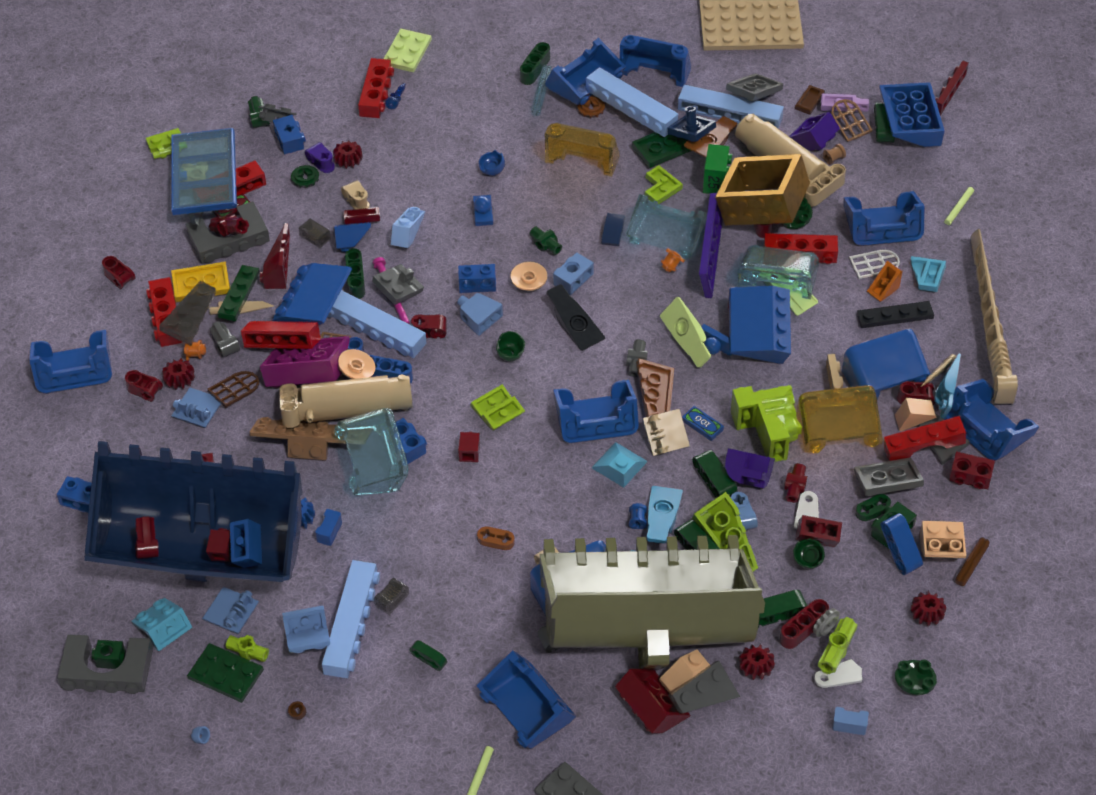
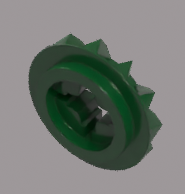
M310 165L299 166L291 173V180L294 185H299L300 188L303 186L308 188L309 185L314 186L315 182L319 181V172Z

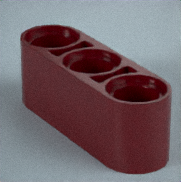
M816 599L783 625L780 644L786 649L797 647L813 633L814 625L826 610H829V604L823 599Z

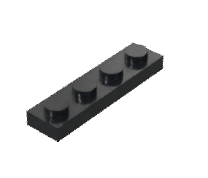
M930 301L857 310V317L861 328L934 319V312Z

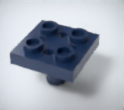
M688 106L685 108L686 115L667 127V132L677 138L696 142L716 128V121L696 116V107Z

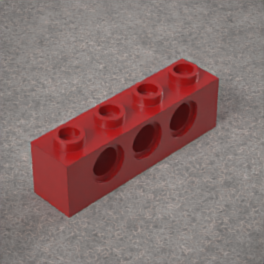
M370 59L358 104L360 117L380 118L381 112L385 111L384 100L387 101L388 99L387 89L391 88L390 77L394 76V67H391V60Z
M255 160L236 168L237 196L267 185L265 173ZM229 172L224 173L210 180L227 179L229 178ZM229 186L192 190L194 200L198 205L230 200Z
M765 233L764 261L837 263L838 235Z
M167 277L148 281L149 289H146L148 300L152 299V302L149 303L150 312L155 315L151 316L153 327H157V330H154L155 340L160 341L161 347L183 343L171 278Z

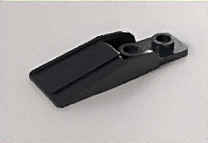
M562 284L547 290L546 294L555 306L554 311L559 323L581 351L605 339V336L590 316L568 294Z

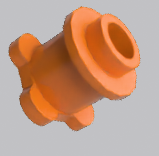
M667 248L666 252L668 254L664 260H661L662 267L668 272L676 271L679 262L684 263L685 259L676 251Z
M189 338L185 339L184 354L186 361H189L190 357L202 359V355L206 354V345L202 344V340L189 342Z

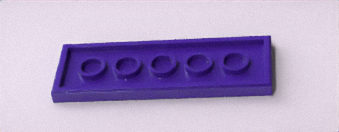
M710 193L699 270L705 298L713 297L723 218L715 198L717 193Z

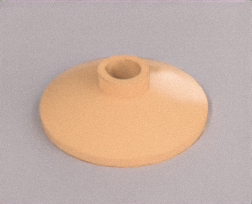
M523 262L513 268L511 281L521 290H536L546 283L547 271L538 263Z
M349 349L342 352L339 356L338 366L340 370L351 379L372 377L375 372L374 360L361 350Z

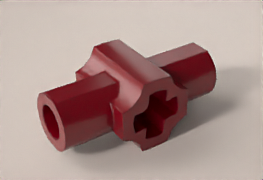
M794 464L792 473L788 472L784 490H787L785 499L788 502H798L800 493L805 491L808 476H805L806 466L803 464Z

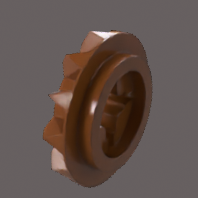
M591 96L584 105L579 104L577 109L579 114L583 113L584 117L587 115L590 118L594 115L598 117L599 114H603L605 104L598 97Z

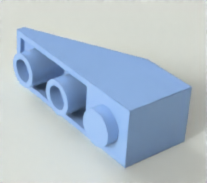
M418 207L408 208L392 225L391 245L409 248L415 239L425 211L420 210Z

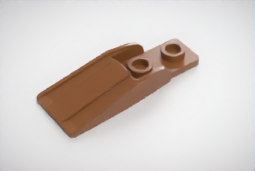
M723 116L716 122L715 129L696 142L688 140L684 143V147L703 157H707L708 144L724 146L730 132L737 127V122Z

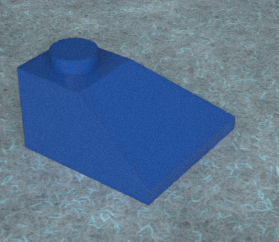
M371 222L335 225L336 248H340L341 251H347L351 247H355L371 227Z

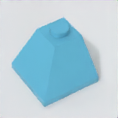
M615 442L595 463L592 469L624 488L647 461Z

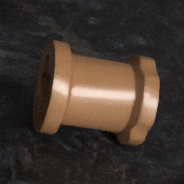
M840 143L830 150L826 149L823 151V158L829 165L839 158L843 159L846 157L845 148Z

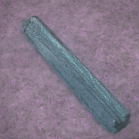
M544 65L542 68L531 109L533 116L541 114L547 91L545 82L552 71L550 65Z

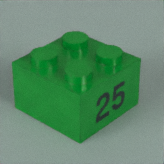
M708 144L703 193H718L730 168L728 164L732 163V154H729L730 146Z

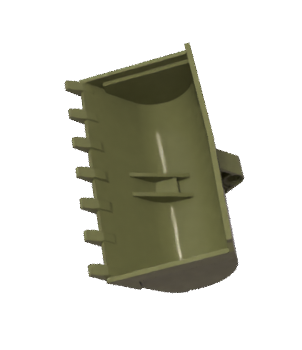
M728 535L727 549H708L707 536H697V550H678L676 536L667 537L666 550L647 551L646 537H636V551H617L616 539L606 538L605 552H586L585 538H575V552L555 553L554 540L544 539L543 554H540L541 587L545 588L546 628L550 647L638 648L639 669L654 670L662 669L669 665V647L744 643L753 642L756 638L759 614L764 613L765 601L762 596V588H759L744 550L739 549L737 535Z

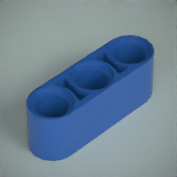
M898 513L881 522L882 532L897 568L902 570L901 573L907 575L923 566L922 557L905 517Z

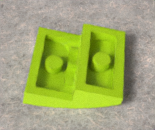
M503 384L472 401L470 404L473 410L493 431L525 412L516 397H511Z

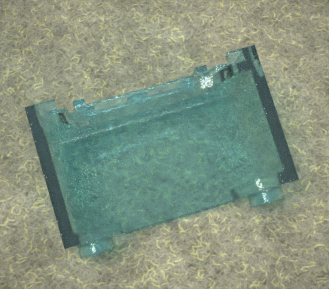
M639 194L626 231L629 241L634 244L641 242L663 249L669 248L688 259L694 257L704 238L707 212L699 210L698 215H696L694 211L689 213L660 205L657 201L647 200L648 196Z
M758 245L749 246L739 264L737 272L738 287H748L750 284L756 286L757 281L793 285V291L799 290L802 293V298L811 299L819 267V258L812 252Z
M381 408L339 421L335 425L334 432L339 440L346 441L353 466V472L348 479L349 487L352 488L353 494L363 495L399 491L408 475V464L392 410L390 408Z

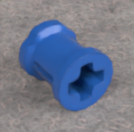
M641 503L632 504L629 507L631 514L629 527L632 529H644L647 526V521L645 520L647 507Z

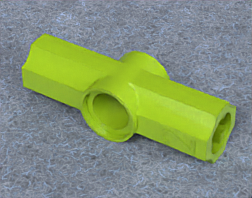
M848 617L840 619L835 631L829 636V643L818 662V667L822 672L827 674L835 673L842 658L846 656L847 648L858 626L853 619Z

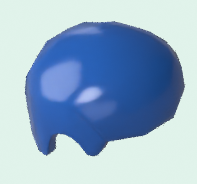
M496 150L483 154L479 159L480 170L488 176H495L501 173L505 167L503 153H499Z

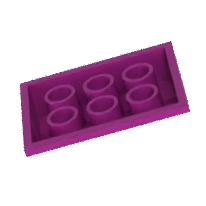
M349 336L321 338L312 349L275 348L260 365L265 387L273 386L278 388L284 384H295L298 386L307 383L336 381L342 373L338 366V359L341 353L348 349Z

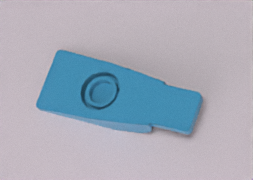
M959 353L935 391L934 400L939 405V410H941L940 418L945 419L952 408L961 356Z
M660 486L651 487L647 541L666 543L668 533L672 532L676 522L683 490Z

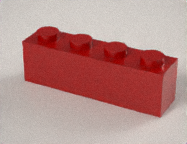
M250 321L241 330L244 348L312 349L321 340L318 322Z

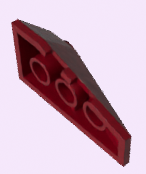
M288 223L284 224L264 262L263 272H260V283L264 284V289L287 288L290 244Z

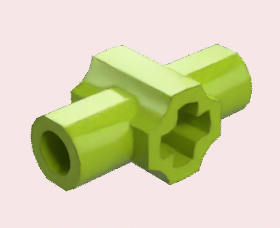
M230 635L226 641L227 649L238 652L245 659H257L265 662L268 658L269 649L257 645L254 642V637L250 635L240 638Z

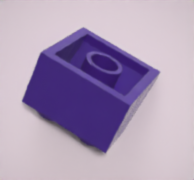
M826 112L807 118L789 137L809 151L816 149L819 151L826 146L827 141L836 136L835 133L840 127L831 113Z

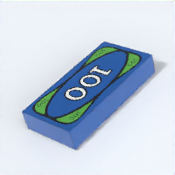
M693 406L682 416L685 424L710 441L714 440L724 430L722 424L696 406Z

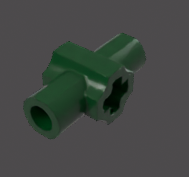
M537 226L530 230L529 235L534 238V244L540 251L548 249L555 255L561 252L562 245L558 243V238L554 231L549 229L544 232Z

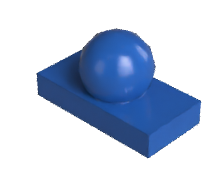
M491 195L473 196L475 225H493Z
M703 324L701 327L706 335L704 345L709 353L715 355L722 351L731 356L732 354H729V337Z

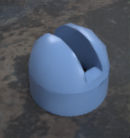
M198 726L192 730L191 738L195 743L205 744L209 741L210 731L206 726Z

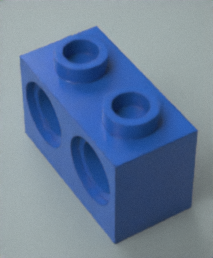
M495 264L458 266L460 293L496 291Z
M404 418L384 429L385 440L407 465L426 454L427 442L422 435L419 436L413 424L408 423Z

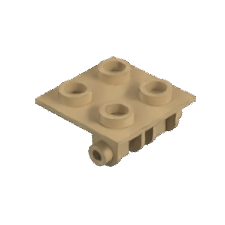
M680 409L643 418L653 456L690 446Z

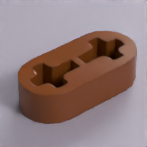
M485 526L477 532V540L483 546L510 550L515 545L514 534L510 531ZM486 534H489V536L487 537V539H484V538H483V536H485ZM505 538L509 539L506 543H503L502 541L505 540Z

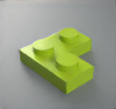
M660 165L646 173V179L654 184V186L645 191V197L656 206L683 189V184Z

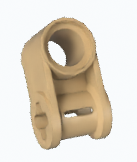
M358 180L341 187L343 197L347 198L346 201L354 209L370 208V204L367 201L368 193Z

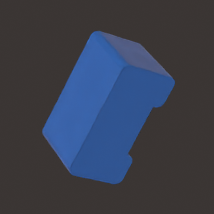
M326 509L324 520L315 531L318 543L328 546L333 544L342 525L340 512Z

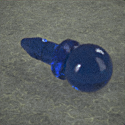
M405 83L401 84L395 93H391L386 99L385 105L388 109L392 110L398 107L401 101L400 96L405 90Z

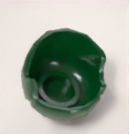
M513 331L502 333L496 344L497 355L505 361L512 362L522 356L525 348L523 337Z
M808 538L796 543L793 549V556L800 567L814 569L819 567L824 561L825 551L820 542Z

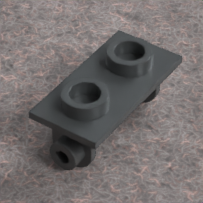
M272 104L259 106L260 109H263L259 113V118L262 121L273 123L275 117L278 119L289 115H297L292 113L289 108L281 107L280 110L276 109V106Z

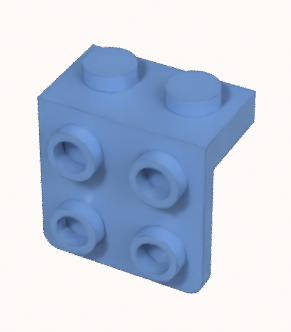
M324 606L282 613L289 652L302 653L308 649H323L330 645Z

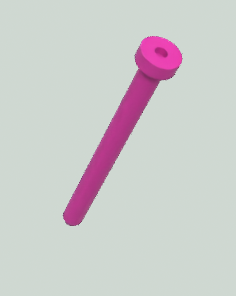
M375 258L372 262L374 268L378 269L379 273L386 271L384 258ZM401 302L396 305L394 304L400 320L410 324Z

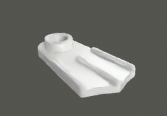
M805 491L800 495L794 528L797 529L798 520L802 515L819 518L818 497L814 492Z
M850 659L840 663L835 673L827 674L822 672V670L818 671L815 674L814 680L822 688L861 683L862 668Z

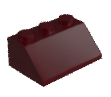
M629 669L615 687L620 692V697L631 706L632 712L643 721L647 731L650 733H664L691 716L689 712L679 714L669 697L670 693L659 681L660 676L655 670Z

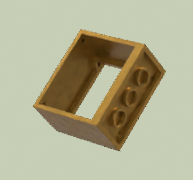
M802 155L734 158L715 197L725 226L792 223L810 184ZM757 189H778V190H763V191H745V190H757Z

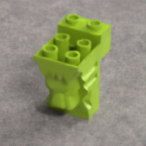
M791 385L766 390L762 389L753 392L752 386L739 387L732 390L731 415L736 430L756 427L766 457L775 458L774 462L787 460L789 443L796 441L798 435L802 432V426L796 418L797 413L794 408L795 400Z

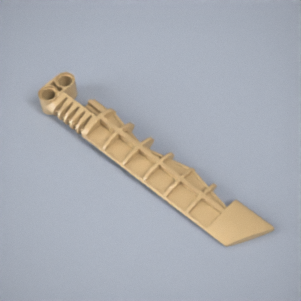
M977 229L970 238L977 270L976 276L979 285L987 355L994 382L993 404H1013L1017 393L1018 380L1017 376L1012 374L1008 348L1003 338L1002 325L999 322V310L995 305V293L991 286V276L988 270L980 229Z

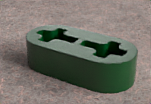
M879 494L859 503L856 507V517L861 521H870L883 515L885 510L891 506V499L887 495ZM862 509H863L864 511H868V510H869L868 514H866L865 512H862V513H861Z
M420 640L415 641L409 649L414 657L437 671H441L448 662L443 654Z

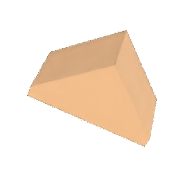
M906 398L895 414L899 431H904L937 418L931 400Z

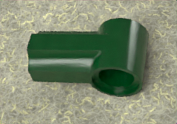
M258 96L251 97L248 101L252 127L257 128L270 125V122L262 121L259 118V113L263 111L259 106H264L262 98Z

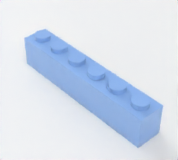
M600 67L586 77V91L663 137L668 135L667 127L678 121V113Z
M689 85L683 86L678 98V110L685 111L686 107L693 106L696 107V114L717 119L725 116L737 123H740L745 116L755 114L764 122L768 121L779 129L783 118L784 106L757 100L748 101L744 97Z
M342 290L328 317L339 320L343 325H349L357 332H363L369 335L371 339L384 343L388 348L398 350L404 356L414 358L427 344L425 332Z
M352 560L331 631L330 645L326 648L322 662L324 675L348 678L350 671L353 672L355 669L356 660L354 656L355 653H359L361 645L359 638L364 636L366 627L364 621L370 615L369 603L374 601L375 598L374 585L378 584L380 580V572H377L375 563Z

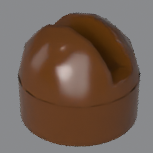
M300 701L291 703L288 708V713L293 719L300 720L306 716V707ZM298 707L301 711V713L299 714L296 711V708Z

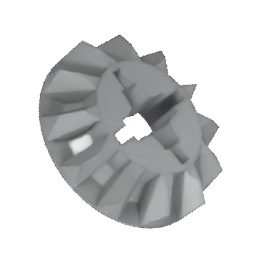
M835 608L826 610L814 625L813 633L817 637H821L831 632L839 621L840 612Z

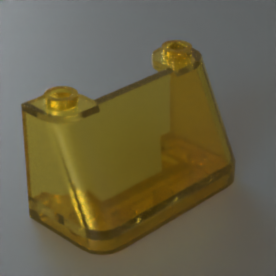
M559 123L550 124L546 129L545 163L554 164L555 160L560 158L565 160L566 155L569 154L599 161L598 167H602L604 170V175L613 176L620 158V151L613 135Z
M857 386L812 391L799 396L796 417L802 426L801 437L805 453H819L825 447L826 442L863 438L864 444L871 447L882 444L883 436L874 387Z

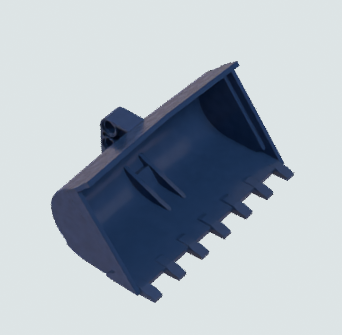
M98 441V452L95 451L84 561L184 574L186 580L207 582L206 576L274 582L290 580L297 558L302 522L300 496L303 491L300 473H297L294 461H285L284 471L265 469L263 458L253 457V467L234 465L232 455L222 454V463L205 462L199 451H191V460L175 459L170 448H160V457L142 456L139 445L133 444L129 445V454L111 453L108 442ZM154 517L155 538L158 540V557L137 559L135 542L137 540L136 518ZM244 519L252 520L261 525V565L243 568L231 562L211 561L207 555L206 550L211 529L225 528L230 531L231 522Z

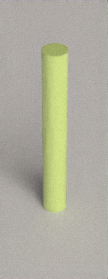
M968 187L945 219V224L951 225L974 193L972 187Z
M486 746L467 795H476L494 751L490 746Z

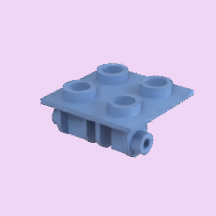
M189 388L182 400L174 401L173 407L175 411L171 416L206 428L221 403L211 394Z
M223 587L202 619L239 634L259 601L251 597L252 593L248 590L240 594Z

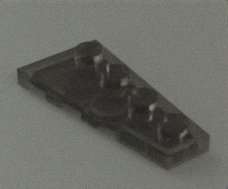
M199 281L159 325V330L192 346L194 337L199 331V326L203 322L205 313L216 294V288Z

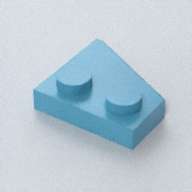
M911 256V264L919 290L937 292L946 268V261Z

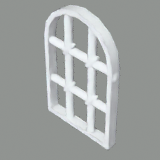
M877 250L849 256L853 269L859 279L878 275L879 272L874 273L873 269L883 268L885 265L884 259L895 257L897 262H892V264L896 265L897 268L900 263L896 253L890 250ZM881 253H889L891 255L882 256ZM873 254H878L879 256L874 259H867L866 257ZM854 258H864V261L855 263L853 261ZM879 260L883 265L873 267L869 262ZM865 263L868 268L857 270L855 265ZM870 271L871 274L860 276L859 272Z

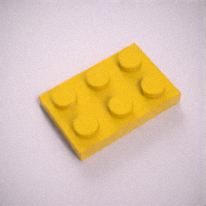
M226 261L171 270L176 302L227 294L230 289Z

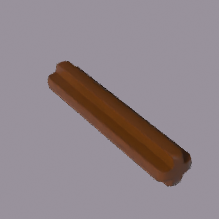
M982 537L978 540L956 576L955 583L962 587L966 585L989 547L990 542L988 539Z

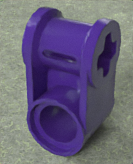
M321 142L304 151L307 160L312 161L310 163L314 164L321 172L330 173L334 171L333 155Z

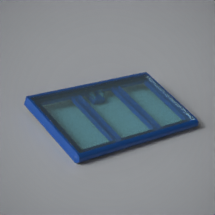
M233 128L173 134L172 214L181 215L236 208L235 130Z

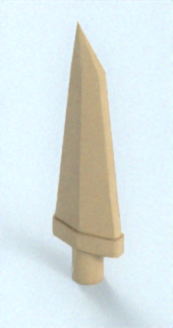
M223 301L218 302V307H210V315L218 314ZM246 301L240 314L273 307L274 305L264 301Z
M951 354L926 378L922 386L950 367L956 355Z

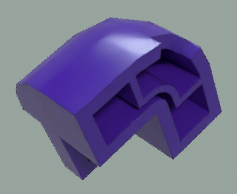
M728 448L725 468L732 480L741 484L765 488L770 480L775 458Z

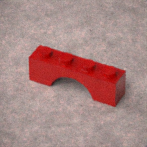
M960 416L884 437V449L889 461L910 458L915 452L928 446L941 445L948 449L966 444V431Z

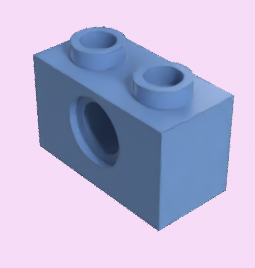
M576 252L560 268L554 271V285L562 284L568 294L572 295L594 274V262Z

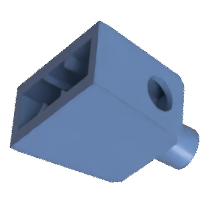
M476 293L470 299L462 295L457 301V304L461 306L460 318L478 336L503 316V305L480 293Z

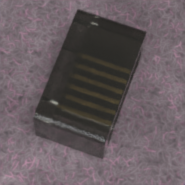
M311 218L298 228L299 235L319 249L331 240L330 231Z
M393 577L389 584L374 597L375 606L390 615L409 595V587Z

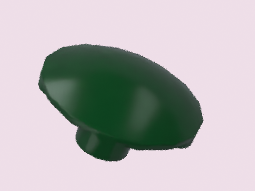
M803 198L792 223L780 224L789 229H799L808 224L812 218L813 210L807 199Z
M925 659L921 661H900L895 671V680L898 686L903 691L912 695L928 694L937 683L935 671L931 668V663Z

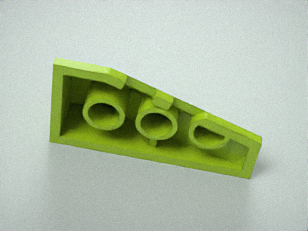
M725 492L694 513L691 519L699 525L720 549H727L728 535H737L739 549L744 550L752 572L758 569V565L751 545H749L745 527L739 516V509Z

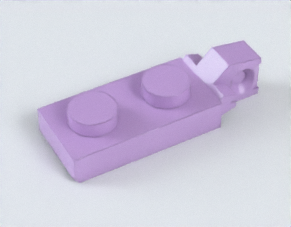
M822 94L821 111H832L833 105L843 99L855 102L861 111L867 112L869 109V99H860L856 95ZM844 103L838 104L841 111L847 112L848 109ZM847 103L850 109L855 108L854 105Z

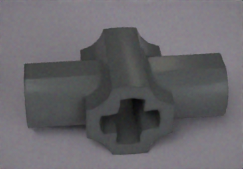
M634 340L633 349L628 350L626 365L629 366V376L639 377L636 364L638 358L647 360L648 351H645L646 342L644 340Z

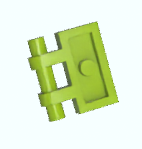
M179 128L146 137L147 145L154 159L167 158V155L172 154V135L181 134ZM186 143L180 144V153L188 149Z

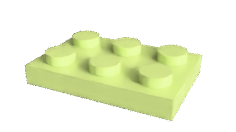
M400 28L384 59L391 60V67L414 72L432 37L431 35Z

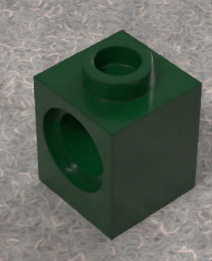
M98 640L96 648L92 650V660L95 661L96 667L118 668L123 663L126 653L123 641Z

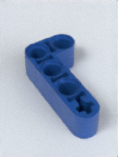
M358 337L350 338L347 350L356 349L364 352L363 341ZM369 355L375 363V372L372 377L388 375V378L403 374L409 376L410 384L412 383L413 371L409 362Z

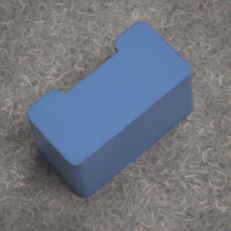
M836 707L832 729L839 732L865 735L869 713L867 711H846L842 707Z

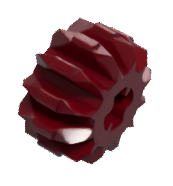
M350 140L336 144V147L333 149L335 164H338L340 168L345 166L346 169L348 166L354 168L355 165H360V161L363 158L360 145L356 141L351 143Z
M180 358L179 361H175L173 359L172 363H166V367L162 371V377L169 388L174 387L177 390L181 387L184 390L185 385L191 386V381H194L195 371L188 360L183 361Z
M928 590L926 595L920 592L918 597L913 598L910 611L913 613V619H919V625L926 622L929 627L931 622L937 625L939 620L942 621L944 619V613L947 608L944 604V598H938L937 593L931 595Z
M751 644L750 649L744 648L743 654L739 657L740 670L744 671L745 677L752 674L753 680L756 676H759L761 680H763L764 675L770 676L771 671L775 667L774 654L770 653L769 647L762 649L761 644L758 647Z

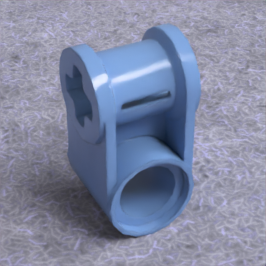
M743 492L733 493L731 499L739 509V516L745 530L757 528V517L747 495Z

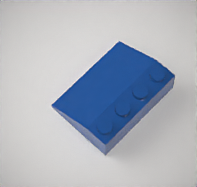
M930 82L879 86L893 137L923 147L942 145L945 130Z
M319 263L302 265L297 270L295 279L290 283L288 292L283 296L281 305L276 309V314L272 321L318 322V325L324 324L352 269L347 266Z
M777 286L731 287L729 289V354L778 364L784 363L791 354L790 289Z

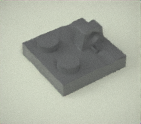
M402 264L373 276L372 282L395 305L421 293L424 289V286L413 276L414 271L411 268L406 269Z

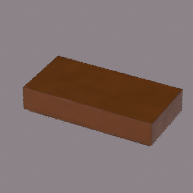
M809 85L795 105V110L811 115L821 100L822 94H825V90Z

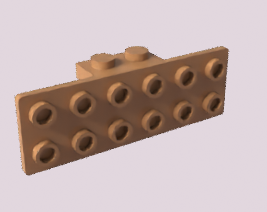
M262 417L256 421L250 430V436L288 439V457L327 460L328 442L365 445L372 432V428L365 425L347 426L345 423H338L336 425L328 424L327 422L309 423L305 422V420L300 421V424L296 427L287 428L283 426L282 419L271 420L269 417Z

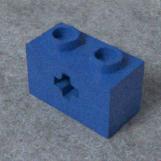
M293 115L273 120L274 132L284 155L304 149L303 143L306 142L304 133H300V124L298 121H295Z

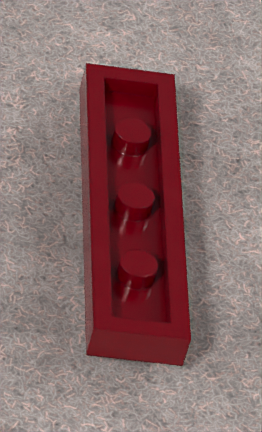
M962 61L959 66L955 67L953 76L949 77L946 87L942 88L940 97H936L935 100L940 116L967 75L969 62Z

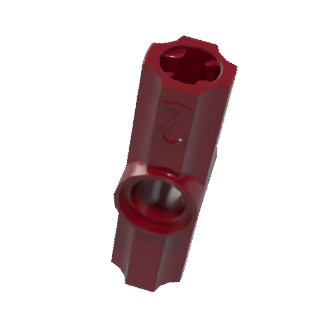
M235 215L212 218L209 224L210 231L221 234L224 237L229 234H244L249 227L247 220Z

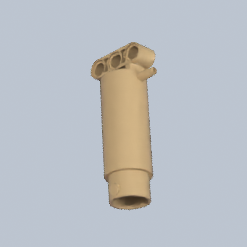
M749 114L738 124L735 132L736 138L746 144L747 149L756 156L802 155L810 180L804 198L807 199L811 207L818 205L844 185L846 169L842 164H833L829 167L770 122H764L755 114Z
M403 374L392 378L384 375L301 385V388H297L295 384H284L280 387L282 424L287 428L298 426L302 420L311 423L392 413V410L401 409L406 411L409 408H413L409 376Z

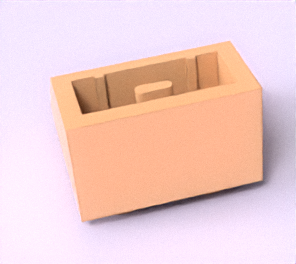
M922 521L920 547L924 557L966 558L963 522Z

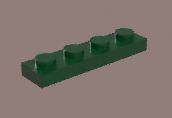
M246 265L241 266L218 311V318L231 321L237 320L258 278L259 268Z

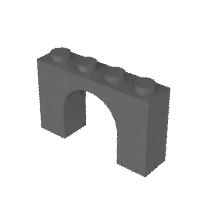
M253 201L236 207L238 217H242L249 223L247 232L244 234H236L227 238L216 237L209 232L203 218H201L198 226L192 225L191 222L185 224L188 237L202 264L213 262L222 257H228L233 253L245 251L270 241L268 229Z
M67 635L57 677L61 688L68 691L84 689L88 692L105 690L109 693L126 691L130 694L145 691L153 653L151 639L129 638L123 663L113 671L98 673L87 667L92 647L89 636Z

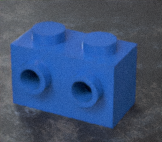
M67 476L57 493L60 505L89 513L92 483L78 477Z
M249 519L231 522V563L243 568L261 565V525Z

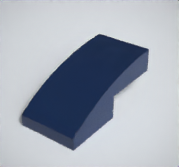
M607 213L601 244L620 246L625 215Z

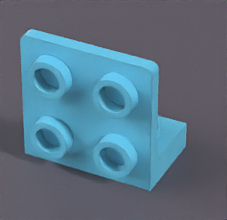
M166 598L157 600L152 607L140 612L132 620L134 626L147 633L153 646L158 651L192 628L183 609Z

